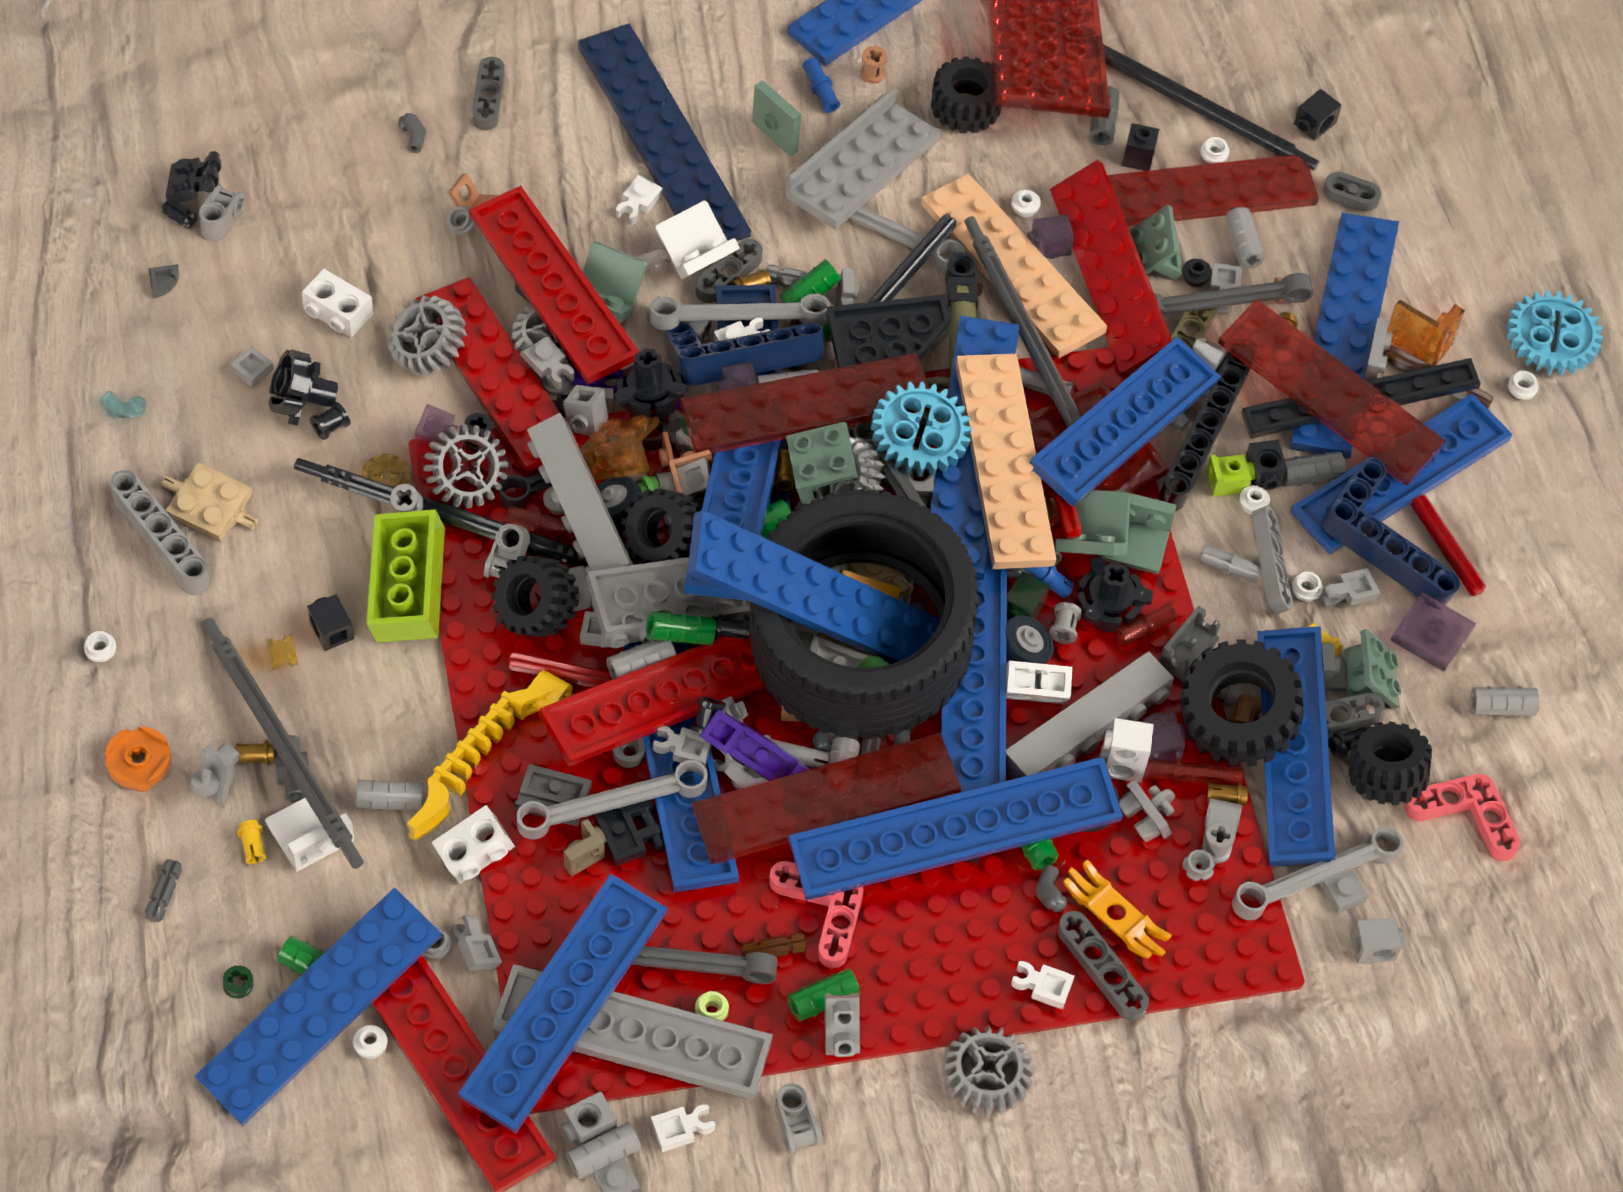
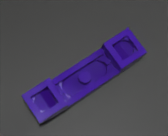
M717 709L700 733L701 738L725 754H731L777 785L782 792L797 802L812 800V797L815 796L825 782L822 777L783 748L720 709Z

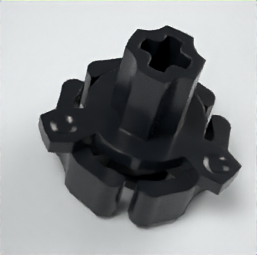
M286 349L280 357L269 389L270 394L284 397V400L271 396L269 399L270 410L289 416L288 424L297 426L301 409L306 402L331 407L336 401L338 382L319 378L320 363H312L310 354Z
M644 349L640 353H635L634 364L622 371V378L616 381L617 392L614 394V399L633 418L649 421L652 417L651 410H655L656 418L664 419L676 411V406L686 395L688 386L682 383L679 372L673 373L670 364L662 363L661 355L657 354L655 349Z
M1101 556L1091 559L1089 562L1090 571L1079 581L1077 588L1078 596L1075 605L1081 608V617L1093 623L1101 631L1117 633L1122 623V617L1117 616L1132 605L1133 610L1125 616L1123 623L1124 627L1131 628L1139 619L1142 606L1151 604L1153 590L1144 588L1136 574L1129 575L1130 571L1125 565H1116L1114 563L1107 565V562ZM1088 587V596L1093 603L1092 605L1088 604L1085 599L1084 592Z

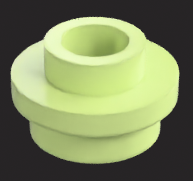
M706 992L696 1001V1014L721 1021L728 1015V1001L718 992ZM714 1006L718 1011L710 1013L706 1011V1008Z

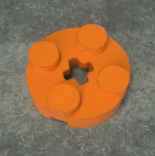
M138 726L139 730L128 731L125 729L111 738L105 749V764L108 774L117 784L125 788L145 792L166 776L171 766L172 755L166 738L159 731L146 726ZM141 753H145L144 761L133 763L131 758L133 754L138 756Z

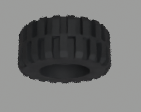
M1236 639L1237 644L1228 645V641L1218 643L1217 650L1213 651L1211 648H1208L1202 652L1201 661L1194 659L1189 666L1190 673H1186L1182 681L1183 690L1180 691L1183 725L1186 726V733L1190 741H1196V748L1202 754H1206L1209 751L1211 760L1221 763L1222 759L1228 760L1229 766L1238 767L1239 762H1247V766L1252 767L1257 766V760L1264 759L1267 763L1275 759V752L1277 750L1280 753H1284L1289 748V739H1296L1299 733V725L1303 721V689L1299 673L1294 672V665L1288 658L1281 660V651L1274 647L1267 650L1265 649V643L1256 640L1254 645L1246 644V639ZM1249 683L1265 690L1271 696L1273 703L1271 709L1260 719L1240 724L1229 722L1218 716L1212 709V700L1222 689L1230 684Z

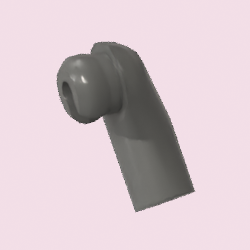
M406 113L399 118L398 125L402 127L403 131H409L411 134L407 149L412 153H419L422 150L426 129L415 114Z
M1045 865L1035 890L1036 896L1046 908L1052 909L1054 912H1060L1065 908L1067 900L1054 885L1059 871L1054 866Z

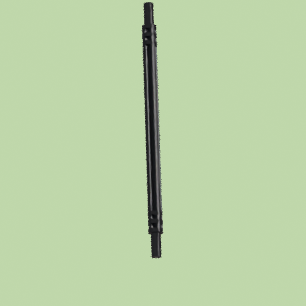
M1049 20L1046 30L1067 40L1068 45L1286 160L1292 159L1313 171L1317 168L1319 160L1296 149L1295 144L1078 30L1072 31L1053 20Z
M297 458L294 463L295 470L319 477L321 482L392 505L390 497L391 492L395 488L394 486L328 464L322 466L301 458ZM405 496L402 499L407 505L412 503L411 498ZM422 496V510L436 509L442 522L495 540L499 528L506 525L505 523ZM511 530L507 535V543L509 545L516 546L519 542L520 537L516 530ZM529 532L530 543L527 551L575 567L588 566L586 558L580 559L574 546Z

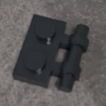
M210 152L202 163L198 157L190 160L187 158L180 159L171 164L165 195L169 205L197 199L198 193L201 191L208 193L214 191L219 182L218 173L222 165L218 152Z
M650 800L592 815L606 838L605 844L615 866L646 856L644 843L647 842L653 844L656 852L665 850L661 825L657 824L652 814L654 808ZM633 819H641L645 828L637 830Z

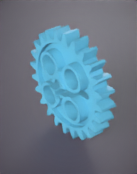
M1546 290L1544 297H1541L1538 292H1534L1532 299L1524 296L1522 303L1517 302L1514 310L1511 311L1506 329L1509 330L1506 339L1512 340L1510 349H1519L1517 358L1527 357L1526 366L1534 362L1537 364L1536 371L1539 372L1542 367H1546L1548 375H1551L1553 369H1557L1560 376H1563L1566 369L1571 374H1575L1577 367L1584 370L1587 363L1592 364L1595 356L1599 353L1604 337L1600 335L1603 327L1597 325L1599 317H1590L1592 308H1581L1583 300L1574 303L1572 302L1573 295L1571 294L1564 299L1562 298L1561 291L1557 292L1556 297H1552L1549 290ZM1555 313H1556V314H1558V323H1557V326H1556L1555 336H1554L1555 339H1556V342H1555L1554 347H1553L1554 352H1551V350H1550V349H1551V342H1552V339H1553L1554 329H1555L1554 326H1553V324H1554V321H1555V318H1556V316H1555Z
M921 381L919 388L916 389L911 382H908L906 390L897 385L894 393L886 392L884 400L880 399L877 409L874 410L872 416L874 420L871 424V430L874 431L872 441H880L877 447L878 452L887 451L885 461L893 458L896 460L894 468L897 469L902 464L906 465V474H909L912 468H917L919 476H922L924 469H928L929 473L934 476L937 467L942 472H946L949 464L955 467L958 459L964 457L965 448L969 446L971 439L968 437L972 428L967 425L970 421V416H962L966 407H956L958 397L955 396L948 399L946 397L947 389H944L941 393L936 392V384H933L930 390L925 388L924 381ZM929 407L930 412L918 450L915 451L912 447L924 408ZM905 409H911L915 413H909ZM935 418L942 419L945 423L938 422ZM899 434L904 435V436H906L908 439H902V438H900L898 435H899ZM927 444H933L937 448H931Z

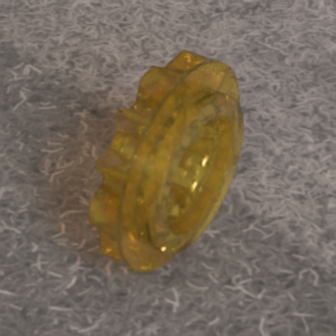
M381 454L366 462L361 476L397 487L401 484H410L411 470L407 462L401 457L393 454ZM384 469H387V473H389V483L384 482L382 478Z

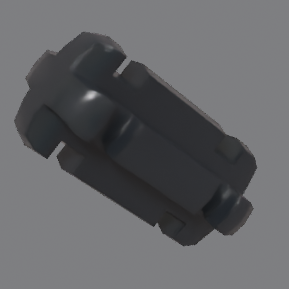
M167 200L162 205V212L166 215L169 214L168 217L180 225L185 224V228H191L197 221L196 213H189L190 209L180 203L169 205Z

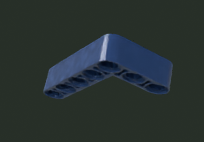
M680 322L674 329L665 330L668 358L675 371L681 374L682 383L688 386L702 385L817 362L825 357L823 328L816 323L791 326L701 344L689 323Z
M1373 457L1365 458L1321 520L1324 531L1429 605L1438 608L1444 607L1459 590V577L1445 565L1363 509L1386 476V467L1379 459Z

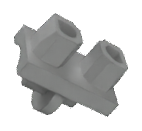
M226 743L217 750L210 745L204 747L201 752L199 770L191 777V789L202 798L211 795L216 803L222 806L227 801L229 787L235 782L236 775L232 769L233 765L238 762L239 752Z
M1135 779L1127 784L1129 792L1119 799V806L1128 819L1143 809L1147 817L1134 825L1142 839L1147 842L1160 834L1164 839L1171 835L1172 832L1168 828L1169 825L1158 811L1163 810L1166 816L1174 813L1175 810L1170 805L1175 798L1174 793L1170 789L1161 792L1155 785L1148 790L1153 797L1150 801Z
M852 993L844 996L824 995L826 1055L843 1057L860 1053L859 994Z

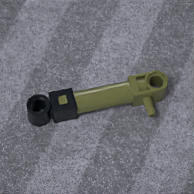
M960 252L951 255L948 259L945 275V299L950 316L948 326L950 359L948 377H927L925 380L926 387L936 384L937 388L948 389L949 391L960 316L977 318L978 286L977 278L975 277L977 264L976 260L968 253Z

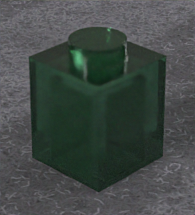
M1022 571L1007 594V619L1010 620L1019 615L1035 619L1046 603L1050 586Z

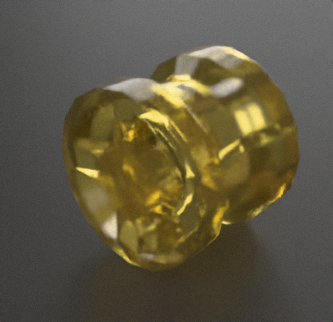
M291 634L285 635L281 640L266 639L272 670H277L281 665L286 664L290 666L298 665Z

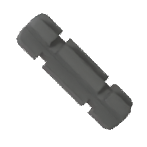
M768 265L766 269L771 283L777 284V281H781V285L787 286L793 285L801 279V276L807 274V271L786 267L781 270L780 266Z
M171 859L164 861L161 869L162 874L158 876L150 896L152 900L148 902L145 909V916L148 920L155 922L163 920L166 912L165 907L168 906L177 884L175 881L179 879L182 871L181 863Z

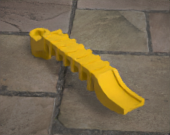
M542 670L527 689L511 693L504 691L497 704L493 703L490 706L489 713L485 717L482 715L479 719V724L474 729L470 728L467 737L463 741L459 740L456 749L451 754L448 753L445 756V761L440 766L434 768L433 775L427 780L429 791L426 803L407 823V826L410 828L408 837L416 841L433 831L448 817L450 812L449 791L458 797L462 796L466 788L464 781L467 782L472 774L470 765L474 768L478 765L481 758L479 752L487 755L492 745L490 739L496 743L501 740L503 736L502 728L508 731L511 730L515 723L514 716L523 720L526 716L538 712L540 708L569 697L572 685Z

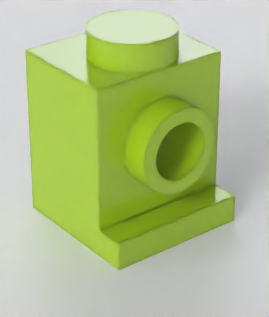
M1216 454L1210 455L1206 475L1212 497L1240 494L1244 488L1250 486L1251 480L1255 479V468L1252 462L1246 461L1245 454L1217 457Z

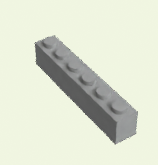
M561 413L527 429L531 437V441L527 443L535 459L540 457L543 464L538 467L546 484L551 482L554 488L550 495L558 509L562 507L566 514L561 517L564 526L569 534L574 532L577 538L576 541L572 542L580 559L585 557L588 566L584 567L586 574L589 571L633 565L573 433Z
M1147 652L1006 749V773L1012 779L1074 764L1076 758L1083 753L1088 755L1099 746L1100 741L1105 737L1106 729L1112 730L1115 718L1137 721L1145 715L1149 707L1155 703L1160 705L1165 702L1171 695L1170 689L1174 677L1150 652Z

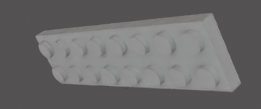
M513 964L493 1021V1029L503 1030L541 975V971ZM613 991L573 1051L754 1100L773 1035Z

